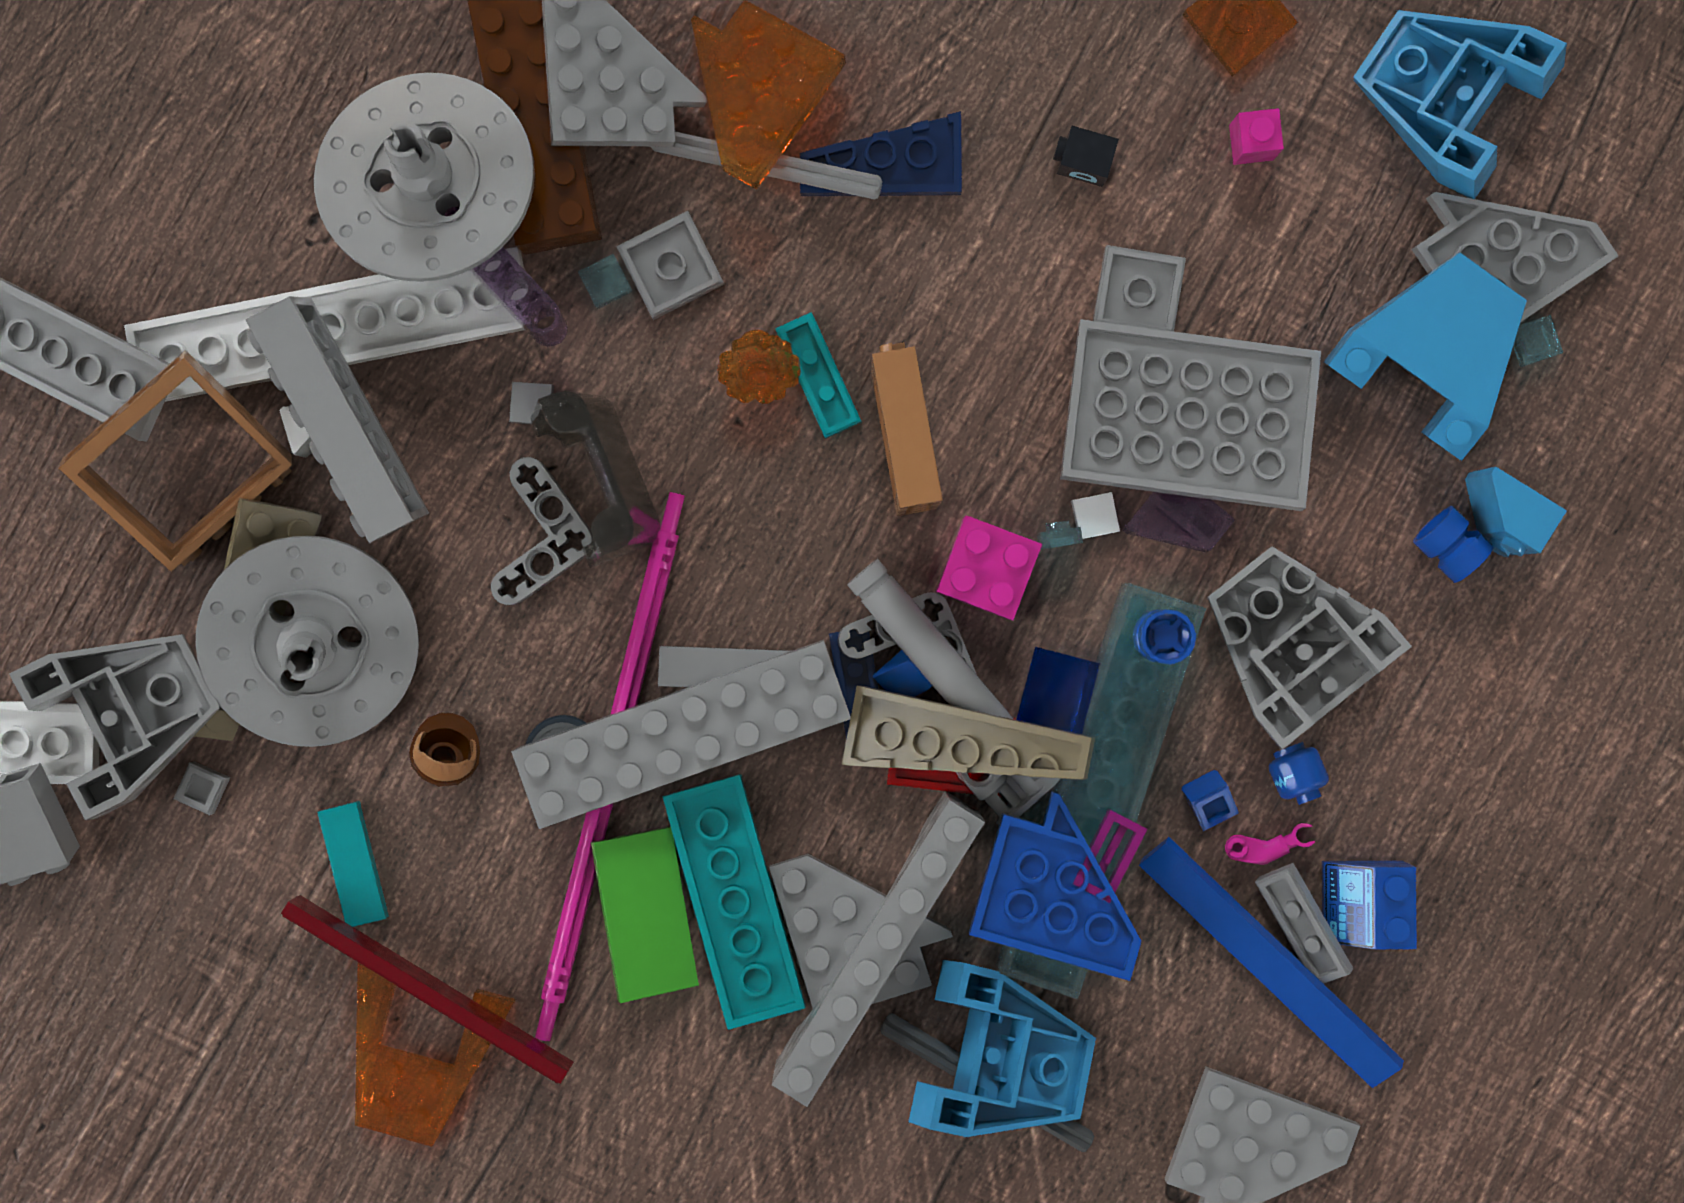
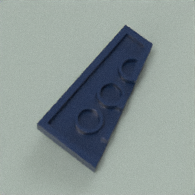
M961 111L948 114L944 118L913 123L909 127L898 130L874 133L867 138L855 141L847 140L801 152L800 159L878 175L882 180V189L879 196L961 195ZM800 183L801 196H856Z

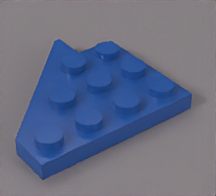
M1055 791L1051 792L1043 824L1002 813L969 929V935L1130 981L1140 949L1141 939L1060 794ZM1086 857L1089 858L1092 864L1089 872L1083 865ZM1081 868L1084 872V882L1078 887L1072 883ZM1088 883L1102 889V891L1093 895L1085 891ZM1109 895L1111 902L1108 903L1103 898Z

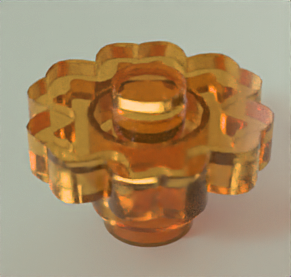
M751 330L743 334L741 338L732 341L731 351H725L719 355L717 371L718 380L721 384L726 385V393L729 397L736 398L741 403H749L756 398L758 402L768 404L774 400L784 398L786 396V388L795 387L799 383L801 368L799 357L793 354L790 342L782 340L776 335H769L763 330Z

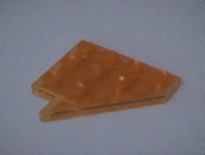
M744 0L723 30L695 15L692 17L691 23L723 171L757 190L846 64L845 54Z

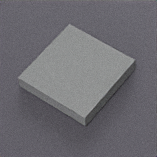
M688 211L616 246L653 320L725 285Z
M1106 245L1093 321L1174 331L1186 258Z

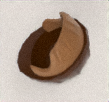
M438 713L428 717L420 725L412 739L409 751L411 767L421 779L437 787L458 785L472 777L479 765L480 758L479 739L474 726L464 717L454 713Z

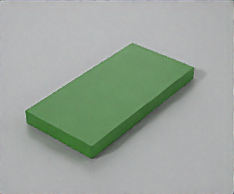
M668 826L591 842L618 1002L625 1003L699 986L671 827Z

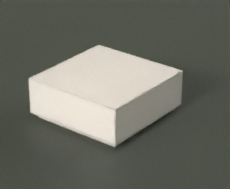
M1112 492L1071 501L1079 540L1120 532Z

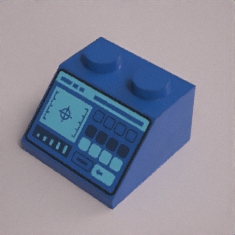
M1322 861V914L1340 945L1368 949H1417L1415 866L1404 861Z

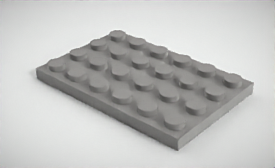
M1080 319L1060 479L1303 511L1306 509L1321 351Z

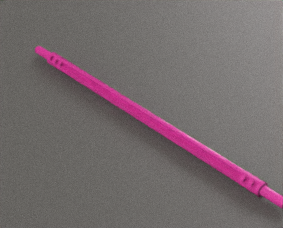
M669 492L660 531L656 530L611 714L638 705L679 539L676 531L685 498L681 494ZM613 803L587 812L541 993V998L544 1002L535 1038L542 1041H551L559 1005L565 1001L596 875L591 842L605 838Z

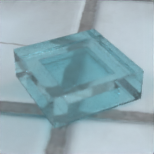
M614 254L578 271L597 309L633 292Z
M1551 315L1519 325L1513 347L1520 367L1563 353Z

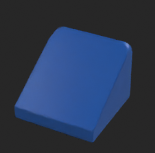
M903 650L897 653L873 675V678L885 691L915 697L932 687V684Z
M1216 770L1210 771L1182 786L1183 794L1203 831L1239 813L1227 783Z

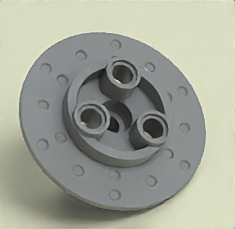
M443 73L410 74L372 87L352 101L338 115L326 133L318 152L314 172L315 199L320 217L327 231L337 245L358 264L379 275L392 279L417 282L441 280L465 273L479 266L496 254L511 239L524 219L531 202L535 179L534 158L529 139L520 120L512 109L495 93L476 82L455 75ZM443 142H451V144L445 149H442L439 146ZM394 183L388 191L379 192L384 185ZM459 207L455 214L444 216L448 209Z
M292 536L276 539L259 545L238 557L219 575L209 589L203 601L196 627V653L199 668L205 684L212 696L216 698L220 707L232 719L254 734L271 741L293 746L315 747L340 743L355 738L379 724L392 712L405 695L415 672L418 658L419 635L415 613L405 590L396 577L382 563L365 551L336 539L319 536ZM277 600L288 601L294 608V614L290 616L279 615L273 608V602ZM347 626L355 627L361 632L362 638L356 642L346 641L341 636L340 630ZM310 646L313 648L312 654L314 657H311L304 652H298L297 650L307 651ZM289 670L292 674L290 679L302 682L293 683L285 677L284 671Z

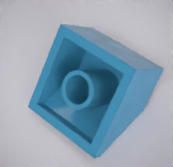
M1497 467L1469 472L1465 478L1476 529L1493 545L1494 549L1492 551L1503 557L1508 558L1509 555L1523 556L1524 554L1541 553L1567 512L1561 506Z

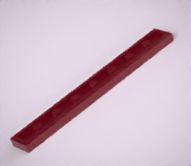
M299 895L289 900L282 910V916L555 1083L561 1084L573 1065L574 1061L305 897Z

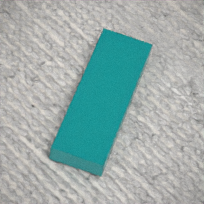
M812 312L775 328L825 439L862 423Z
M360 801L318 811L345 922L355 927L386 919L389 917Z

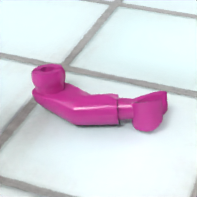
M1307 823L1298 824L1293 828L1292 833L1284 837L1281 834L1268 841L1243 835H1233L1227 840L1225 851L1229 858L1235 861L1265 865L1289 854V850L1294 847L1312 846L1315 841L1301 843L1296 837L1298 829L1312 827V825Z

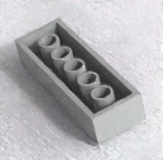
M289 296L245 319L251 329L247 332L252 346L258 353H264L271 366L268 369V373L272 382L280 391H285L292 403L289 406V412L293 420L300 428L305 427L312 440L309 443V447L313 456L321 465L325 463L333 477L330 479L333 492L340 501H346L353 513L350 516V521L356 533L361 538L366 537L367 541L371 543L429 514L312 298Z

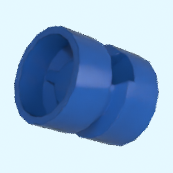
M1449 506L1437 514L1419 531L1413 543L1428 558L1437 557L1439 559L1438 568L1453 583H1457L1476 570L1488 558L1494 547L1478 530L1468 531L1469 521L1454 506Z
M1157 609L1145 613L1138 619L1133 630V641L1136 650L1147 660L1156 663L1174 664L1183 661L1190 655L1195 646L1196 632L1193 623L1186 615L1175 610Z

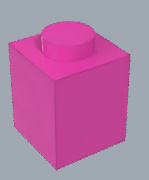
M1279 108L1238 113L1229 125L1233 165L1273 161L1284 149Z

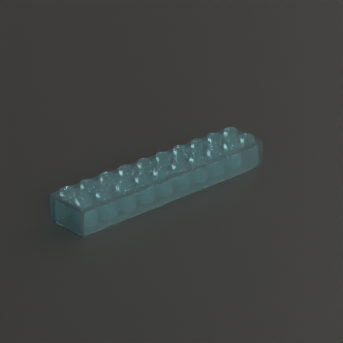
M1121 583L1073 729V733L1095 737L1088 778L1085 780L1061 778L1053 790L1062 797L1088 846L1108 809L1135 823L1137 822L1192 654L1191 652L1183 661L1174 664L1151 662L1142 657L1135 648L1133 641L1134 626L1138 619L1147 612L1157 609L1175 610L1186 615L1193 623L1197 639L1206 611L1204 607L1131 583ZM1115 821L1096 856L1098 864L1119 825ZM1127 829L1105 872L1108 881L1133 834V831ZM1002 945L996 963L1000 974L1075 999L1079 998L1088 969L1006 945Z

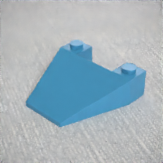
M1398 10L1353 78L1438 183L1468 198L1475 199L1497 166V146L1471 134L1505 83L1542 100L1564 67L1567 43L1530 26Z
M1459 252L1348 329L1324 363L1362 389L1385 358L1389 357L1447 399L1421 433L1462 461L1489 427L1527 300Z
M943 960L934 1000L970 1008L953 1089L917 1081L908 1122L930 1130L971 1137L1081 1119L1096 1037L1003 973L967 963Z

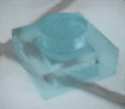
M1069 521L1045 524L1046 532L1037 534V541L1042 544L1040 550L1083 543L1081 527L1070 528Z

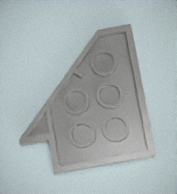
M542 0L551 145L673 147L676 142L673 107H704L707 103L706 96L606 0Z
M1434 192L1426 200L1444 225V228L1411 249L1428 274L1457 253H1462L1527 300L1521 322L1619 256L1596 222Z
M805 854L769 866L812 1008H814L851 955L887 895L818 858ZM926 916L872 1004L932 986L921 947L953 937L951 929Z
M1205 1066L1164 1179L1169 1185L1201 1196L1198 1203H1263L1347 1164L1360 1125L1356 1121Z

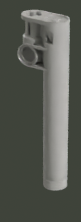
M878 558L847 584L852 592L862 599L861 602L949 705L1014 719L897 580L887 573L886 567ZM956 772L959 779L969 787L979 800H985L999 816L996 821L998 826L1002 813L1019 818L1061 779L984 773L978 779H970L967 773ZM998 793H999V794L1003 797V799L1007 802V806H1006V804L1001 800V798L998 796Z

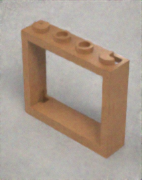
M904 342L884 344L879 346V353L872 354L871 376L896 515L903 516L936 510L943 499L915 346L905 348Z
M185 350L62 459L58 469L172 572L180 564L185 566L190 561L193 562L202 552V549L199 547L210 537L213 540H217L232 526L230 520L236 515L239 498L260 502L262 497L259 494L270 484L277 487L283 483V479L292 472L290 469L292 466V454ZM190 376L272 457L173 544L99 476L89 464Z

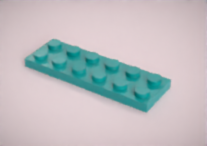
M737 774L662 796L727 1029L730 1030L805 1009L806 1003L742 775Z

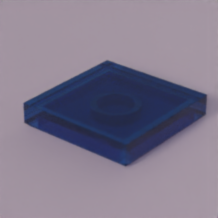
M1035 647L1016 720L1082 734L1100 663Z

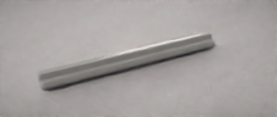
M675 132L676 142L673 147L650 146L655 152L874 200L878 199L882 189V180L878 175Z

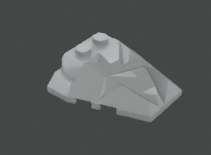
M1271 546L1208 596V601L1235 665L1253 715L1282 750L1412 646L1383 613L1375 608L1370 609L1351 598L1350 593L1340 587L1338 589L1317 577V573Z

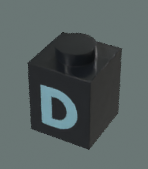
M1071 126L1067 138L1060 136L1055 149L1053 160L1060 162L1057 174L1103 187L1108 178L1119 139Z

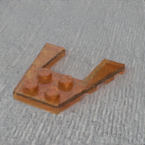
M358 963L355 1126L432 1147L460 1101L462 1094L477 1071L491 1043L464 1028L455 1065L381 1045L396 985ZM477 989L474 992L472 999L503 1019H506L516 999Z

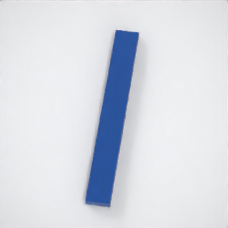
M1170 837L1166 838L1141 859L1139 866L1371 1088H1374L1402 1069L1404 1060Z

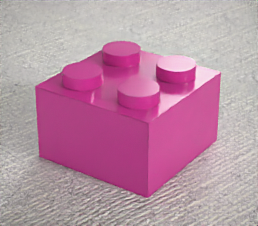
M965 515L935 592L1002 618L1014 620L1042 544Z

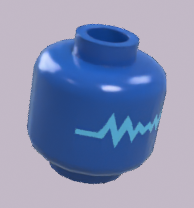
M1301 742L1273 753L1275 760L1269 764V772L1281 798L1289 800L1296 797L1300 805L1322 796L1319 788L1328 783L1329 776L1316 748L1305 747L1304 743Z

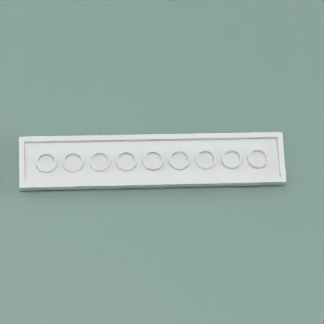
M517 247L499 250L479 266L465 273L441 280L424 282L404 281L378 274L124 325L128 343L168 363H171L186 350L226 390L272 381L268 373V369L271 366L264 353H258L252 346L247 332L251 329L245 319L289 296L312 298L348 365L536 328L521 251ZM189 376L167 395L165 402L207 393Z

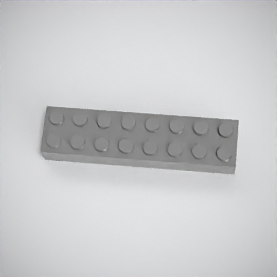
M824 640L520 746L511 752L538 828L542 829L850 720L851 716Z

